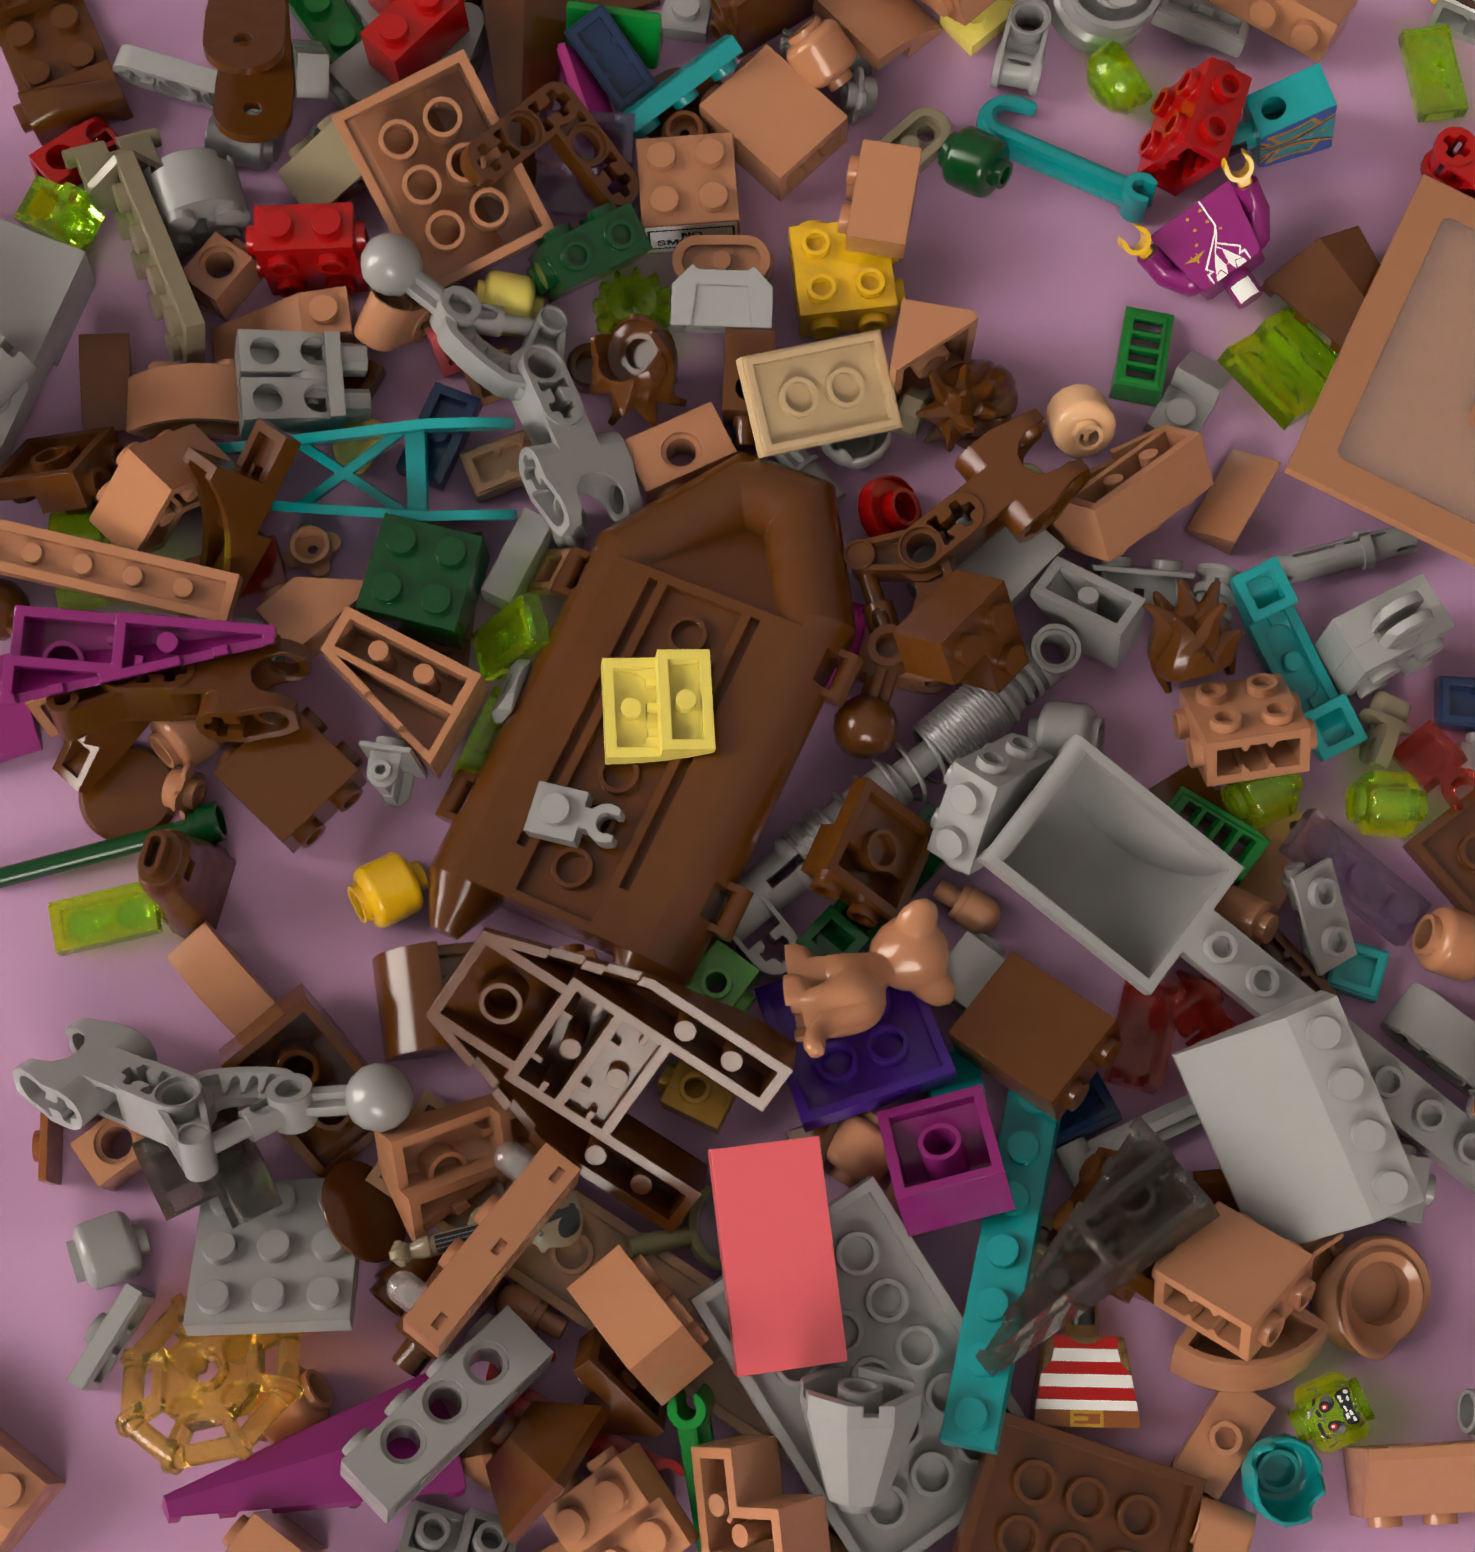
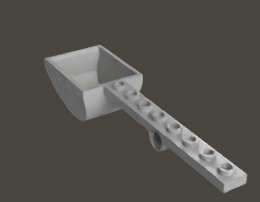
M1075 734L1066 741L1050 768L992 844L984 849L977 858V861L1144 995L1153 993L1179 956L1256 1018L1315 993L1313 989L1214 910L1244 867L1080 735ZM1348 1019L1395 1130L1475 1194V1120Z

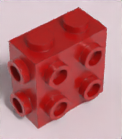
M1210 56L1195 69L1189 68L1173 86L1163 88L1152 105L1151 113L1155 117L1151 129L1145 134L1138 148V155L1142 157L1137 172L1150 174L1158 182V188L1176 197L1220 167L1223 157L1227 161L1252 78L1237 70L1230 62Z
M353 202L254 206L253 225L246 226L247 251L249 256L255 255L259 278L266 279L273 296L280 295L286 298L296 293L341 286L347 287L350 296L355 292H369V285L363 279L360 266L361 253L369 242L368 226L366 221H359Z

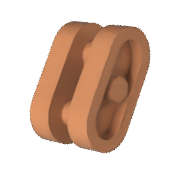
M691 235L677 244L672 256L673 268L678 277L692 264L697 269L746 271L754 266L768 282L774 273V259L771 252L762 240L752 235Z

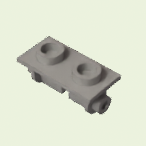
M1124 555L1110 562L1101 560V563L1088 562L1090 569L1099 571L1098 576L1133 593L1134 588H1143L1142 597L1146 599V603L1154 604L1153 592L1158 591L1176 607L1178 602L1177 580L1195 578V573L1189 570H1182L1183 561L1152 558L1151 567L1132 566V557Z
M388 736L376 737V742L359 741L360 748L369 759L366 771L369 782L377 788L382 800L387 805L392 807L404 805L411 796L414 777L427 778V773L412 748L407 747V742Z
M1326 858L1306 869L1304 862L1286 865L1284 867L1285 875L1281 878L1282 885L1287 889L1292 910L1299 911L1300 917L1295 919L1303 947L1301 954L1306 959H1309V963L1315 968L1316 975L1321 976L1357 955L1332 858Z

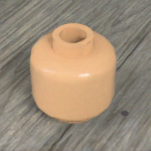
M1073 384L1062 388L1052 397L1047 405L1045 420L1054 443L1064 454L1074 458H1087L1096 455L1105 449L1114 437L1116 429L1114 413L1102 393L1092 386Z

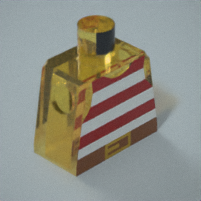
M1065 1303L1066 1335H1045L1041 1337L1028 1419L1052 1427L1140 1428V1418L1124 1337L1099 1336L1098 1303Z

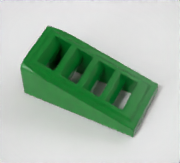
M1126 306L1109 398L1157 406L1163 391L1174 315ZM1137 322L1161 327V332L1156 333L1135 329L1133 324ZM1131 338L1158 343V348L1131 344ZM1133 354L1154 358L1155 364L1128 359V355ZM1126 369L1153 374L1152 379L1126 375L1125 373Z
M1182 786L1167 806L1179 815L1186 805L1195 810L1187 821L1195 828L1204 817L1212 822L1204 833L1211 841L1221 829L1229 834L1220 847L1227 854L1230 853L1238 841L1246 846L1237 859V862L1244 867L1233 882L1234 885L1239 886L1266 850L1271 840L1251 826Z

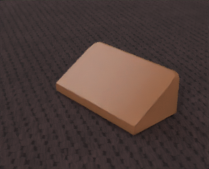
M1233 449L1214 480V485L1208 490L1185 532L1229 555L1282 463L1272 458Z

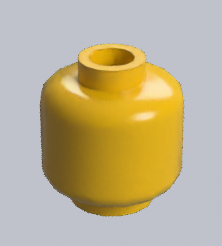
M390 852L358 867L353 873V884L347 887V892L360 920L365 924L371 921L375 926L384 929L417 914L423 908V891L429 888V883L423 868L416 860L409 863L401 854Z

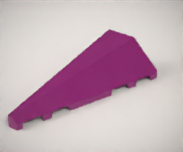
M15 605L10 654H4L0 704L10 706L273 645L276 642L278 628L275 625L116 611V614Z
M423 1373L164 1495L162 1509L168 1523H178L181 1517L217 1513L220 1519L233 1518L237 1516L239 1511L271 1509L272 1514L360 1506L363 1499L340 1475L341 1460L345 1457L342 1453L343 1447L361 1429L367 1427L372 1432L388 1417L384 1411L398 1394L406 1388H409L414 1393L429 1377ZM438 1399L430 1404L429 1410L435 1417L443 1420L451 1419L442 1399ZM404 1437L396 1438L387 1445L388 1452L397 1459H408L418 1452L416 1444ZM458 1455L417 1495L448 1493L449 1498L465 1494L466 1483L460 1456Z

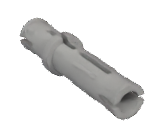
M1393 526L1371 532L1362 529L1354 531L1352 537L1278 555L1277 558L1290 584L1350 568L1360 567L1362 570L1374 568L1376 562L1417 553L1418 538ZM1273 557L1263 558V559H1262V563L1265 562V561H1267V560H1269V559H1271V558H1273Z

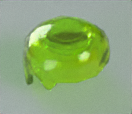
M1115 41L1109 42L1090 56L1086 67L1087 88L1094 101L1109 112L1126 115L1141 108L1152 98L1153 93L1119 43Z

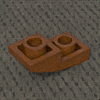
M79 334V372L83 430L113 426L115 432L126 431L128 378L133 376L130 334Z

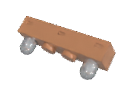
M514 1141L500 1144L494 1153V1164L513 1183L501 1198L496 1194H492L474 1217V1221L479 1225L466 1241L457 1237L450 1244L438 1262V1265L443 1269L434 1281L428 1285L409 1271L396 1272L388 1280L387 1294L389 1298L407 1313L403 1317V1331L439 1358L578 1184L581 1169L549 1144L545 1143L536 1155H533L522 1145Z

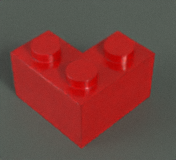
M368 0L369 5L380 15L364 28L360 35L369 65L391 84H394L436 63L470 31L463 0Z

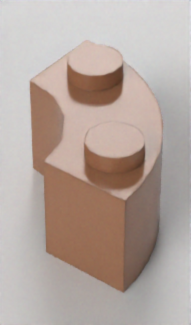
M223 359L217 364H173L157 361L150 363L148 370L129 377L126 433L153 439L167 429L174 431L194 423L208 438L234 442L245 439L240 438L235 359Z
M1305 1308L1300 1312L1294 1309L1285 1319L1283 1330L1276 1342L1269 1348L1263 1345L1249 1362L1188 1326L1174 1345L1169 1371L1195 1385L1223 1392L1239 1393L1265 1390L1291 1380L1310 1366L1322 1352L1330 1325Z

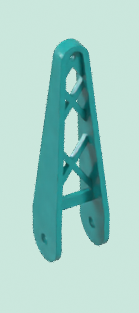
M424 418L291 435L301 442L299 450L335 474L297 502L277 501L274 499L270 511L384 518V514L388 513L418 521L444 522L518 520L517 510L429 511L427 434L515 429V418ZM403 437H405L407 507L356 474L357 471ZM381 439L346 466H343L315 447ZM246 441L216 445L227 456L240 455ZM346 480L387 508L321 504L316 502Z

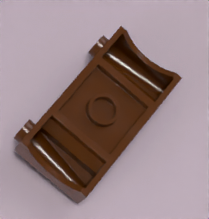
M0 0V47L19 90L17 94L21 103L14 105L13 109L25 133L34 131L41 145L44 146L73 126H78L90 118L100 117L104 120L126 121L134 117L117 76L113 72L111 62L84 0Z

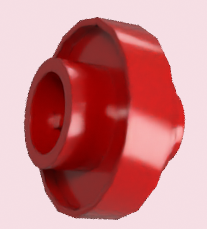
M883 475L869 481L863 486L859 495L858 512L860 522L869 538L905 530L922 517L920 503L915 492L904 479L895 475Z

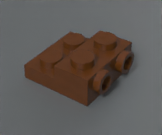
M113 426L26 439L0 467V501L13 499L14 503L21 504L37 498L43 514L65 511L67 515L82 513L94 505L98 491L111 480L118 467L116 459L125 447L119 442Z
M869 777L855 778L835 823L821 824L801 871L813 879L810 884L813 892L829 900L841 899L849 905L846 914L851 920L863 926L875 927L876 923H887L897 917L902 908L908 905L930 855L927 847L933 829L928 823Z

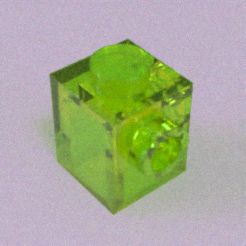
M36 175L13 218L29 230L87 251L105 217L89 204L92 197L83 189L69 182L60 185Z

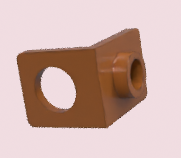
M42 1112L40 1114V1130H36L32 1138L33 1159L35 1162H39L38 1180L49 1185H61L64 1126L52 1122ZM97 1114L90 1121H101L105 1117Z

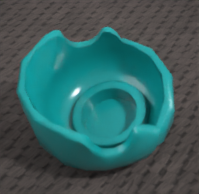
M1287 1433L1263 1438L1251 1447L1242 1463V1491L1255 1511L1266 1519L1284 1527L1306 1524L1313 1519L1311 1511L1314 1504L1320 1497L1326 1494L1321 1459L1309 1443Z

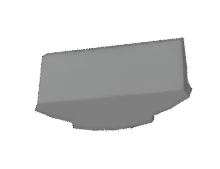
M517 659L511 666L491 712L494 723L502 724L512 712L532 666V660Z

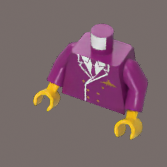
M1241 149L1246 162L1239 171H1231L1224 157L1221 161L1222 169L1227 178L1236 182L1234 188L1229 180L1152 235L1140 224L1131 223L1140 232V240L1134 246H1128L1126 241L1118 236L1117 243L1119 247L1130 255L1137 256L1138 263L1159 286L1187 297L1201 294L1206 300L1213 299L1226 290L1239 309L1250 305L1263 294V289L1253 277L1251 271L1265 261L1262 249L1270 241V206L1258 178L1252 175L1255 166L1247 150Z

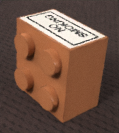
M732 132L636 139L641 222L652 246V249L646 254L674 252L677 244L691 235H740Z

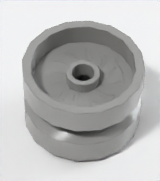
M1047 0V5L1051 11V24L1065 42L1078 51L1101 55L1118 52L1131 44L1161 0H1137L1136 3L1120 9H1108L1103 7L1097 0Z

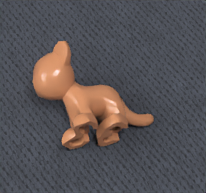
M924 898L914 900L902 908L897 917L879 929L871 940L869 952L816 956L806 946L795 943L784 945L788 973L783 976L785 1006H790L792 1014L795 1015L797 1030H794V1039L796 1042H803L804 1049L811 1058H819L824 1055L828 1038L855 1035L874 1027L880 1021L887 1004L886 988L888 986L900 991H911L923 1002L937 1007L952 1003L957 990L952 977L948 973L949 947L945 934L937 925L938 911L934 902Z

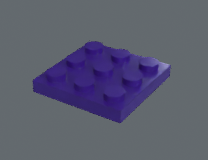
M783 979L754 989L765 1023L798 1044L794 1070L786 1082L805 1133L957 1081L956 1068L930 1005L917 998L911 991H900L888 986L886 988L887 1004L880 1021L874 1027L855 1035L828 1038L824 1055L819 1058H811L805 1051L803 1042H796L794 1039V1030H797L795 1015L792 1014L790 1006H785Z

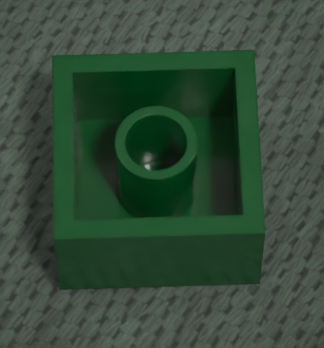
M385 513L355 606L357 611L407 637L462 650L490 560L484 537Z

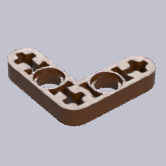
M556 81L544 84L483 132L463 150L460 157V167L465 178L479 187H488L495 184L548 141L596 205L602 206L613 201L616 208H619L630 202L632 203L639 192V181L633 169L574 91L566 84ZM556 100L561 108L541 122L536 114L545 108L549 102ZM511 122H519L528 129L531 138L528 146H520L511 139L508 129ZM576 135L587 137L592 142L595 151L593 159H585L577 154L573 143ZM498 146L503 154L494 160L490 166L482 169L477 161L481 156L486 155L494 147ZM604 161L607 166L595 175L592 169ZM617 180L621 188L612 195L607 187L611 182Z

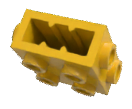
M809 220L798 226L789 227L788 252L799 337L812 336L815 339H828L841 332L860 331L864 333L879 329L882 332L888 327H895L897 308H901L902 299H905L903 279H894L892 264L899 263V259L845 250L846 234L838 232L839 221L824 223L820 220Z

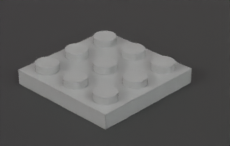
M325 1178L204 1182L183 1327L187 1336L353 1331L360 1259L351 1255L338 1243L326 1223L321 1202L322 1186Z

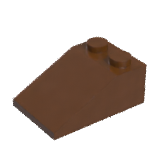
M302 983L219 1049L220 1066L222 1068L255 1066L286 1068L293 1073L304 1074L310 1078L313 1087L346 1085L361 1067L369 1065L337 1023ZM349 1115L318 1117L315 1125L305 1132L294 1135L280 1133L319 1178H325L334 1166L352 1160L375 1141L374 1131L361 1128L352 1122Z

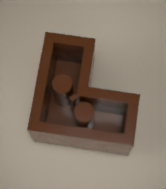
M955 569L892 631L906 672L951 685H956L959 682L1000 693L1029 663L1005 582L997 578Z

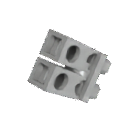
M238 329L234 355L240 438L249 437L258 418L273 423L285 432L296 431L299 433L342 429L344 423L369 421L372 411L369 389H344L343 377H366L368 371L366 345L341 343L340 331H324L323 335L308 331Z

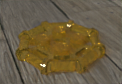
M182 1293L177 1294L170 1299V1307L132 1348L124 1349L119 1361L124 1365L120 1414L115 1419V1426L119 1435L130 1437L160 1462L161 1469L168 1474L178 1475L185 1468L237 1457L244 1461L253 1455L252 1448L292 1402H299L302 1397L304 1388L300 1385L301 1335L304 1332L187 1336L183 1327L187 1296L184 1297ZM175 1333V1336L179 1340L173 1345V1347L170 1350H168L164 1346L160 1350V1348ZM278 1344L277 1376L265 1374V1351ZM215 1362V1365L219 1368L217 1374L205 1383L202 1380H198L199 1375L207 1373L208 1364ZM152 1371L151 1395L144 1398L145 1373ZM260 1392L270 1394L240 1428L237 1418L248 1415L257 1404L258 1394ZM163 1412L175 1421L168 1438L150 1424L153 1418ZM223 1426L226 1433L225 1437L189 1444L195 1431Z

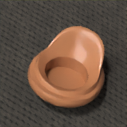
M1377 1234L1358 1239L1344 1249L1319 1278L1312 1297L1313 1314L1330 1325L1327 1337L1338 1348L1349 1353L1362 1355L1369 1360L1385 1359L1396 1344L1416 1328L1428 1308L1431 1295V1281L1428 1268L1420 1254L1401 1238Z

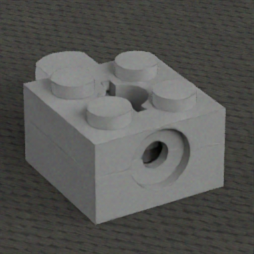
M1421 573L1332 619L1314 647L1338 695L1346 693L1347 697L1350 698L1358 694L1360 699L1364 700L1374 695L1375 691L1384 689L1388 685L1386 680L1401 671L1404 677H1408L1428 666L1432 662L1430 657L1446 647L1443 639L1456 625L1424 574Z

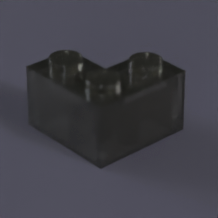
M230 1107L219 1111L217 1119L212 1126V1132L238 1120V1108ZM148 1137L131 1144L166 1221L217 1197L234 1229L283 1204L256 1143L248 1138L217 1153L219 1171L214 1177L203 1182H193L185 1177L182 1168L167 1145Z

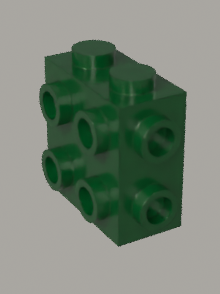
M613 201L608 202L587 213L588 217L579 221L580 226L575 229L572 228L570 222H566L544 233V238L535 242L538 249L528 258L531 267L527 268V275L532 278L536 287V293L539 296L545 294L550 304L635 263L650 251L652 246L631 202L619 208H616Z

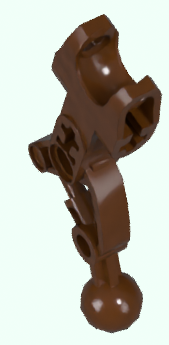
M1036 408L987 431L964 450L957 459L955 468L967 482L909 528L870 538L855 539L845 547L843 552L844 561L854 578L860 582L867 604L862 612L870 634L867 641V652L872 659L860 695L845 701L843 707L839 708L834 715L833 733L836 743L843 752L854 758L871 759L888 751L897 735L898 721L895 711L889 703L898 677L906 673V669L892 632L900 624L893 601L885 600L880 582H909L915 585L916 597L912 608L913 611L954 571V568L981 548L984 543L1004 527L1020 543L1027 542L1040 534L1059 518L1068 504L1090 480V469L1081 458L1069 461L1049 473L1032 472L1023 466L1025 455L1047 429L1044 421L1045 418ZM964 517L965 520L973 521V523L965 527L962 523L956 524V521ZM942 531L944 532L947 540H951V542L947 545H945L940 535V532ZM925 546L936 548L935 554L930 560L921 563L912 560L914 553L918 549Z
M0 578V641H5L12 636L15 605L30 606L28 596L17 583ZM277 637L273 645L49 696L46 698V705L59 736L68 741L78 740L87 733L123 720H196V727L199 732L209 739L220 742H251L284 736L300 729L302 717L299 713L297 700L291 699L285 694L269 692L268 690L275 685L296 682L310 675L312 661L308 646L290 639ZM276 656H287L297 661V663L276 662L271 659ZM278 712L286 717L275 719L266 716L264 713Z

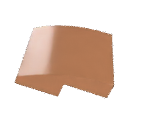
M814 0L812 8L822 20H835L855 46L857 53L876 71L880 70L901 53L909 58L940 35L943 28L914 0Z

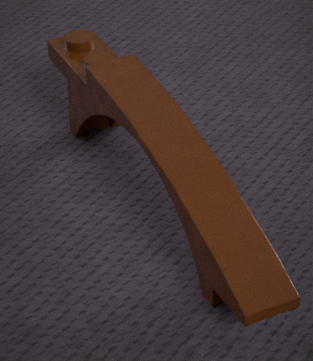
M260 418L257 419L236 463L192 447H188L182 460L193 479L202 510L203 542L199 565L240 574L243 581L238 600L272 540L259 529L269 513L275 496L288 470L291 468L301 445L300 441L273 423ZM123 720L87 733L78 740H66L52 769L77 792L86 794L121 759L149 726L151 721Z

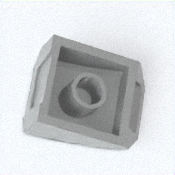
M692 264L672 283L671 326L676 332L726 334V327L773 329V286L754 266L746 271L697 269Z

